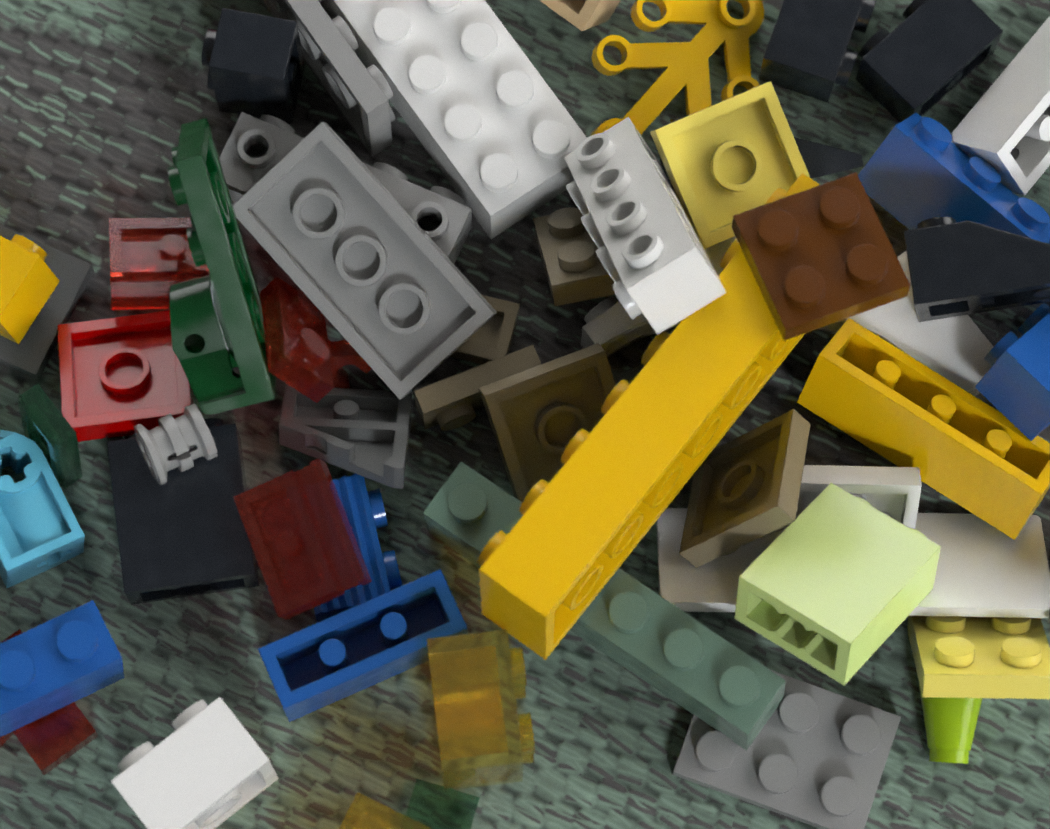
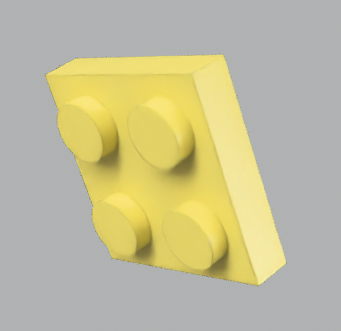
M771 81L650 132L675 194L704 249L735 236L731 228L734 215L765 205L769 197L779 187L788 191L801 173L810 178Z
M908 616V636L922 697L1050 699V646L1041 618Z

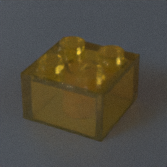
M507 629L427 639L444 791L521 782L523 780V765L534 763L533 753H535L531 714H518L516 699L526 698L525 687H527L522 647L509 648Z

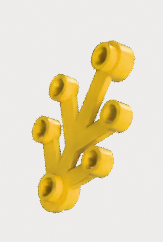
M636 0L631 8V17L634 24L643 31L654 32L665 24H700L704 26L690 42L629 43L624 37L619 35H609L603 38L592 51L593 65L601 74L614 76L625 69H666L622 119L612 118L604 121L594 129L591 135L603 133L627 117L630 118L642 135L683 87L685 90L686 115L712 106L708 59L722 43L728 83L722 89L721 101L733 97V89L736 85L743 86L747 90L759 86L758 81L751 77L749 37L758 31L763 22V1L735 0L742 5L744 16L743 19H734L727 11V2L729 0ZM644 2H653L659 7L661 12L659 21H651L645 17L642 10ZM605 46H614L620 51L622 56L620 65H611L604 59L603 49Z

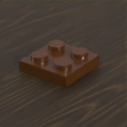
M856 172L733 216L731 228L783 341L908 296L910 283Z

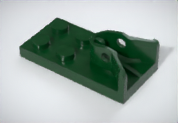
M204 118L181 125L178 146L171 148L173 166L168 167V177L177 205L188 203L192 227L187 228L186 231L194 263L197 267L207 265L210 275L170 285L172 349L182 365L198 401V407L204 414L210 415L275 399L277 351L208 120ZM238 367L240 374L235 373L233 368Z

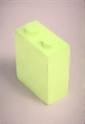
M830 483L795 521L739 576L734 619L842 685H845L931 592L934 587L941 546L929 540L920 531L909 528L877 510L866 500L853 496Z

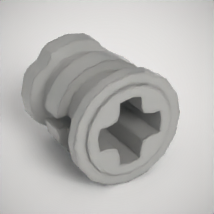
M195 403L185 407L184 415L174 419L171 414L159 418V426L151 430L145 428L141 423L134 426L135 437L141 453L159 485L167 483V472L178 467L181 472L193 468V460L201 456L207 460L217 457L218 452L213 437Z

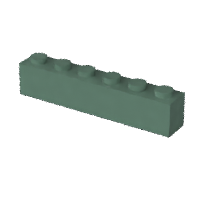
M463 462L459 463L423 511L429 533L478 568H481L477 563L478 558L488 541L500 530L508 534L523 515L519 512L522 504L521 501ZM618 568L570 629L715 730L725 734L746 751L784 698L785 679L620 568Z

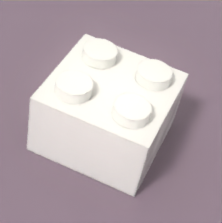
M219 697L209 705L204 700H200L184 710L172 722V726L176 731L154 747L149 741L131 751L117 766L122 773L111 780V782L147 829H215L279 778L268 757L221 697Z

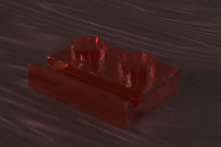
M190 217L108 218L111 310L170 309L171 284L210 275L207 265L197 267L192 258L186 231L187 228L192 227Z
M318 458L311 461L309 466L296 472L289 471L233 497L278 617L285 620L290 619L345 594L346 590L360 584L366 585L372 582L329 469L324 461Z

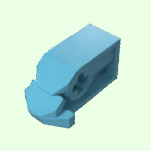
M0 429V576L6 588H9L83 553L85 535L39 446L24 435ZM11 466L16 474L23 473V480L14 483L9 475L2 476V469Z

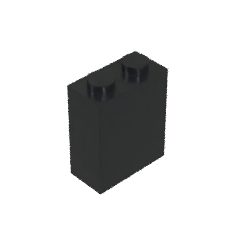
M204 419L215 442L218 452L217 457L207 460L201 456L193 460V468L181 472L178 467L168 471L167 483L159 485L150 472L135 434L122 436L121 440L107 441L124 593L131 605L260 586L241 438L236 423L224 425V420Z

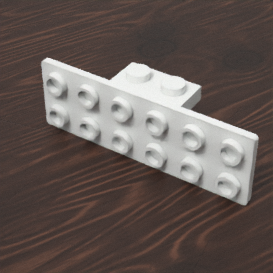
M804 465L796 518L832 483L851 495L866 500L874 508L903 525L920 531L929 540L941 546L934 587L909 616L1049 617L1050 572L1042 523L1039 516L1032 515L1014 540L974 514L918 513L922 488L920 467ZM666 508L656 521L659 595L684 612H735L739 576L790 525L788 524L778 532H771L740 547L730 555H723L695 568L679 554L688 508Z

